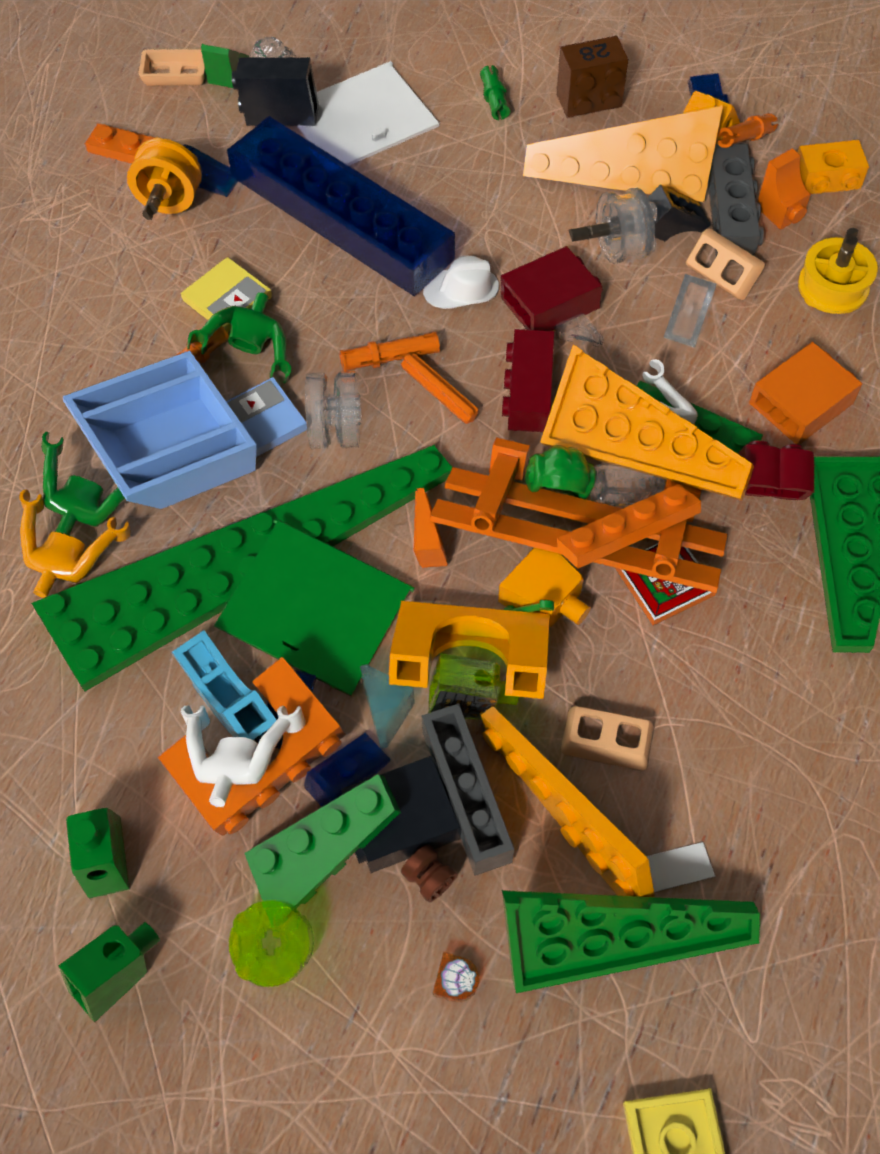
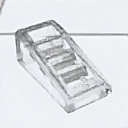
M596 464V482L590 492L591 501L611 506L630 505L664 491L665 484L664 480L659 477L620 466ZM644 480H649L651 489H646ZM635 481L636 488L632 487L631 482Z

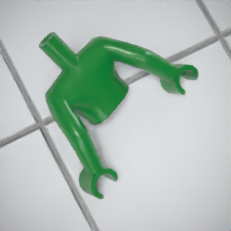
M259 292L256 294L251 309L236 305L221 309L208 319L201 330H193L188 335L187 349H190V345L193 342H200L202 344L201 354H205L207 351L208 339L218 328L226 323L231 324L228 338L229 344L243 352L259 354L265 342L271 338L274 346V362L269 377L272 378L276 371H282L285 374V384L288 382L291 374V365L286 361V337L282 326L277 320L263 314L269 299L264 293Z
M45 432L42 435L41 444L42 452L45 454L43 500L47 509L62 515L55 532L70 535L76 521L93 527L99 526L116 510L125 497L117 487L99 506L104 491L103 488L93 481L75 475L69 476L65 485L57 490L58 455L62 453L64 439L61 437L57 444L48 443L50 432Z

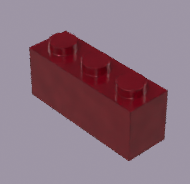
M514 329V342H507L506 362L512 363V369H505L504 389H510V397L503 396L502 417H508L509 431L544 432L551 408L554 331Z

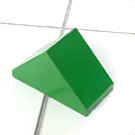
M205 44L201 45L208 84L233 88L232 72L237 70L239 58H249V55L231 49Z

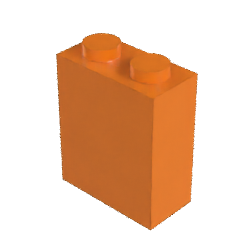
M812 341L756 382L749 404L792 442L800 445L854 404L863 383L852 372L847 371L835 361L828 352L822 350Z

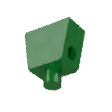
M100 808L67 816L66 823L71 869L87 897L91 899L130 890L121 817L109 808ZM96 870L107 871L103 875L95 876Z
M147 922L142 923L128 936L118 925H113L58 966L68 992L94 1023L145 976L147 968L144 954L159 943L160 938Z

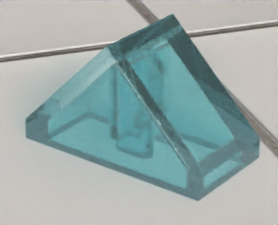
M368 664L360 666L362 682L380 749L387 748L415 704L414 689L410 686L389 685V675Z

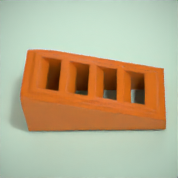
M417 488V491H415L414 553L422 568L447 566L448 559L437 523L429 521L433 510L424 488Z

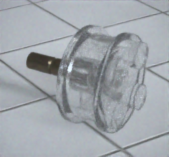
M638 187L629 188L622 195H617L614 192L603 193L597 204L596 225L569 229L571 241L598 238L605 257L613 264L622 263L628 256H633L636 259L647 258L656 249L654 221L657 219V208L654 202H649L646 194Z

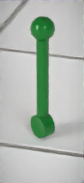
M541 600L537 604L516 608L508 605L504 610L522 612L554 610V601Z

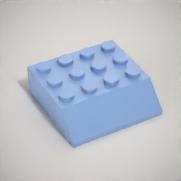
M191 351L63 396L65 405L126 501L163 509L256 470V443Z

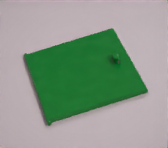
M275 518L273 523L276 525L217 619L214 627L278 660L283 657L290 666L352 696L400 609L401 601H405L410 591L414 592L415 587Z

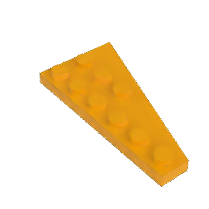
M494 706L482 713L481 718L485 727L482 735L486 743L493 751H499L511 769L520 776L561 826L560 831L565 840L573 848H579L592 868L602 876L616 895L655 897L649 859Z

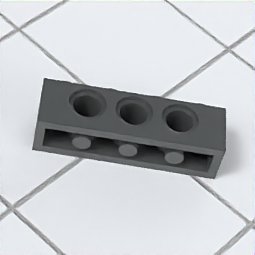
M715 144L708 179L713 230L755 256L757 246L763 243L764 228L758 224L761 207L759 202H755L757 180L752 179L754 157H749L748 144H735L728 148H722Z
M459 704L422 715L423 736L460 826V838L474 876L511 864L513 862L514 847Z

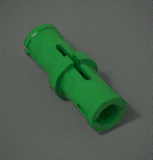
M491 65V74L489 66H485L480 71V78L484 85V99L490 105L492 117L495 120H499L497 113L499 111L501 120H504L510 114V108L506 101V87L500 81L497 67Z

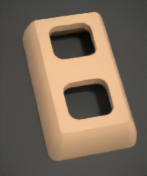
M151 49L142 51L139 76L146 85L203 84L205 67L201 49ZM156 69L170 70L169 73H154ZM184 69H198V73H182Z
M710 228L702 232L686 260L687 267L739 300H744L765 267L763 261ZM706 243L718 251L717 257L709 268L697 262V256ZM731 260L738 262L744 267V272L735 285L722 277L725 268Z
M575 705L568 710L561 752L564 755L644 771L648 767L654 729L653 723L646 719ZM586 716L602 721L601 736L598 740L586 739L578 735L579 721L582 717ZM625 724L640 729L641 734L637 748L617 744L616 737L619 725Z

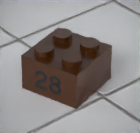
M618 36L560 47L556 95L566 118L622 107L629 59Z

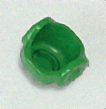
M555 445L542 454L536 453L530 457L526 467L525 482L531 492H537L542 487L569 490L574 493L575 497L587 499L595 485L597 472L594 465L587 462L584 454L577 448Z

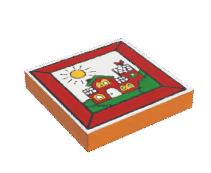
M658 543L645 550L656 553ZM681 547L679 559L698 563L688 548ZM615 568L653 626L716 594Z

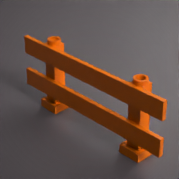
M496 437L492 447L489 476L453 467L445 482L446 489L478 496L479 499L475 508L437 499L429 521L562 554L557 548V538L570 531L501 515L504 503L588 524L623 508L545 489L531 492L527 485L513 482L514 479L523 480L530 445ZM667 480L664 490L680 483ZM680 484L698 499L700 498L702 489ZM693 516L647 537L659 541L656 553L627 546L594 561V563L716 593L721 569L679 559L680 549L685 547L723 557L728 534L686 524L687 521L693 522Z

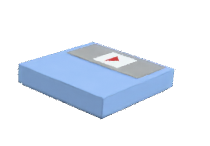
M273 377L226 401L256 443V457L308 430L307 422Z

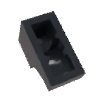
M661 184L634 211L640 222L639 228L643 234L649 238L655 237L664 242L670 237L683 232L695 231L702 233L711 225L699 202Z

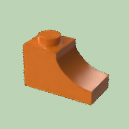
M793 148L768 162L757 201L760 203L761 213L780 230L803 219L807 213L806 207L811 195L806 190L801 179V155Z

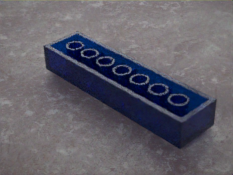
M270 116L227 149L232 178L414 297L455 260V232Z

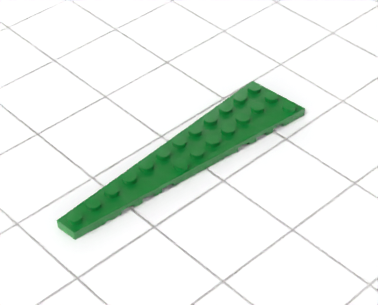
M433 445L52 594L31 604L85 692L221 613L276 525L273 523L275 518L331 546H335L414 500L417 488H424L426 493L446 481L453 467Z

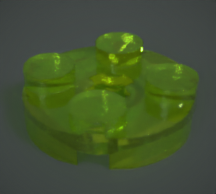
M265 900L252 904L245 911L236 915L229 936V952L231 960L235 965L236 973L241 979L262 987H275L292 981L303 970L304 966L308 964L314 949L313 930L305 915H301L296 908L292 907L294 905L283 900ZM267 931H272L273 937L280 938L281 946L274 948V955L268 954L267 948L262 946V939L266 938Z

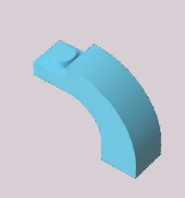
M205 630L171 652L192 681V685L233 737H245L254 740L275 723L276 718L257 691L250 690L239 679Z

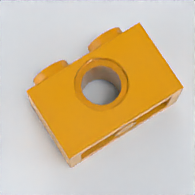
M859 140L799 146L797 152L801 155V179L810 194L861 189L869 164Z

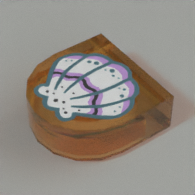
M443 952L432 993L433 996L452 1002L469 1000L475 995L479 987L477 967L472 961L464 957Z

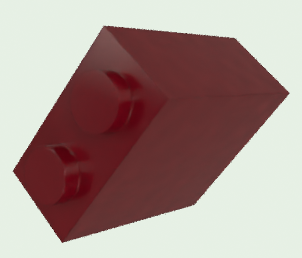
M567 246L501 275V299L526 330L552 331L600 309L601 293L603 292L601 281L597 276H593L589 272L579 256H575Z

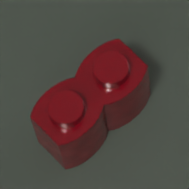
M752 441L737 453L754 466L745 495L755 497L771 496L783 500H805L814 493V452L804 450L801 445L790 444L780 449L769 446V443L766 441Z

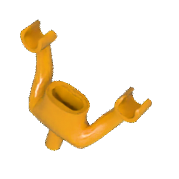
M25 489L20 492L19 498L24 509L20 527L23 560L28 568L42 573L33 591L35 595L41 598L48 596L56 578L74 583L80 582L89 573L99 556L113 540L123 542L131 535L128 521L122 529L116 530V518L111 517L107 521L108 528L84 553L85 544L82 541L59 532H50L44 544L37 548L36 515L44 509V500L42 494H39L36 500L29 502V490Z

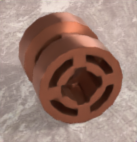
M430 844L423 846L415 852L401 869V874L409 882H415L420 887V894L428 903L440 897L458 876V873L450 865H444L438 859V852Z

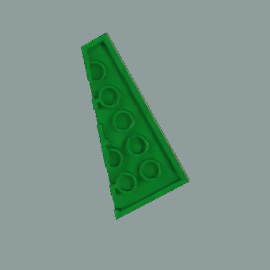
M814 457V493L810 495L832 652L870 653L875 644L880 620V457Z
M502 890L512 981L516 993L759 944L760 913L754 902Z

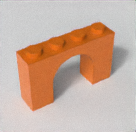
M283 657L252 682L276 712L280 706H285L288 715L295 712L297 706H301L306 724L298 732H284L279 753L268 765L264 776L258 783L232 785L225 805L223 807H216L209 802L215 784L201 783L195 777L187 749L186 735L158 757L211 828L222 836L226 833L234 834L243 828L249 821L247 817L259 806L265 808L273 803L280 795L278 790L289 781L294 783L302 779L310 771V764L319 756L326 757L337 750L342 743L340 739L346 735L340 725ZM205 748L206 757L208 758L211 755Z

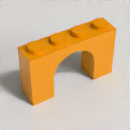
M401 601L390 649L389 685L427 688L432 662L439 653L458 646H475L494 652L505 662L507 667L505 695L544 699L550 614Z

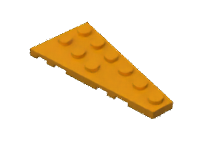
M723 105L527 144L523 176L643 194H651L661 184L692 200L704 202Z
M573 344L540 443L548 447L560 445L566 448H577L587 458L743 501L754 468L751 462L718 440L713 439L698 429L697 426L671 411L670 408L628 380L623 379Z

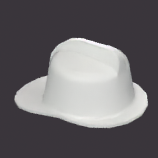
M466 255L454 260L449 269L435 273L428 278L423 286V295L426 301L434 307L442 309L457 308L488 302L496 296L499 290V282L495 275L490 272V264L487 260Z

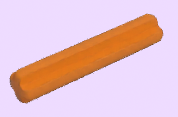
M412 353L404 357L401 367L461 421L468 424L476 419V416L479 414L478 408L419 356Z

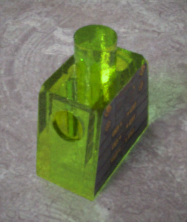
M440 653L429 682L428 713L459 704L464 719H482L481 714L492 706L496 707L497 704L517 705L519 697L505 695L506 681H500L499 664Z

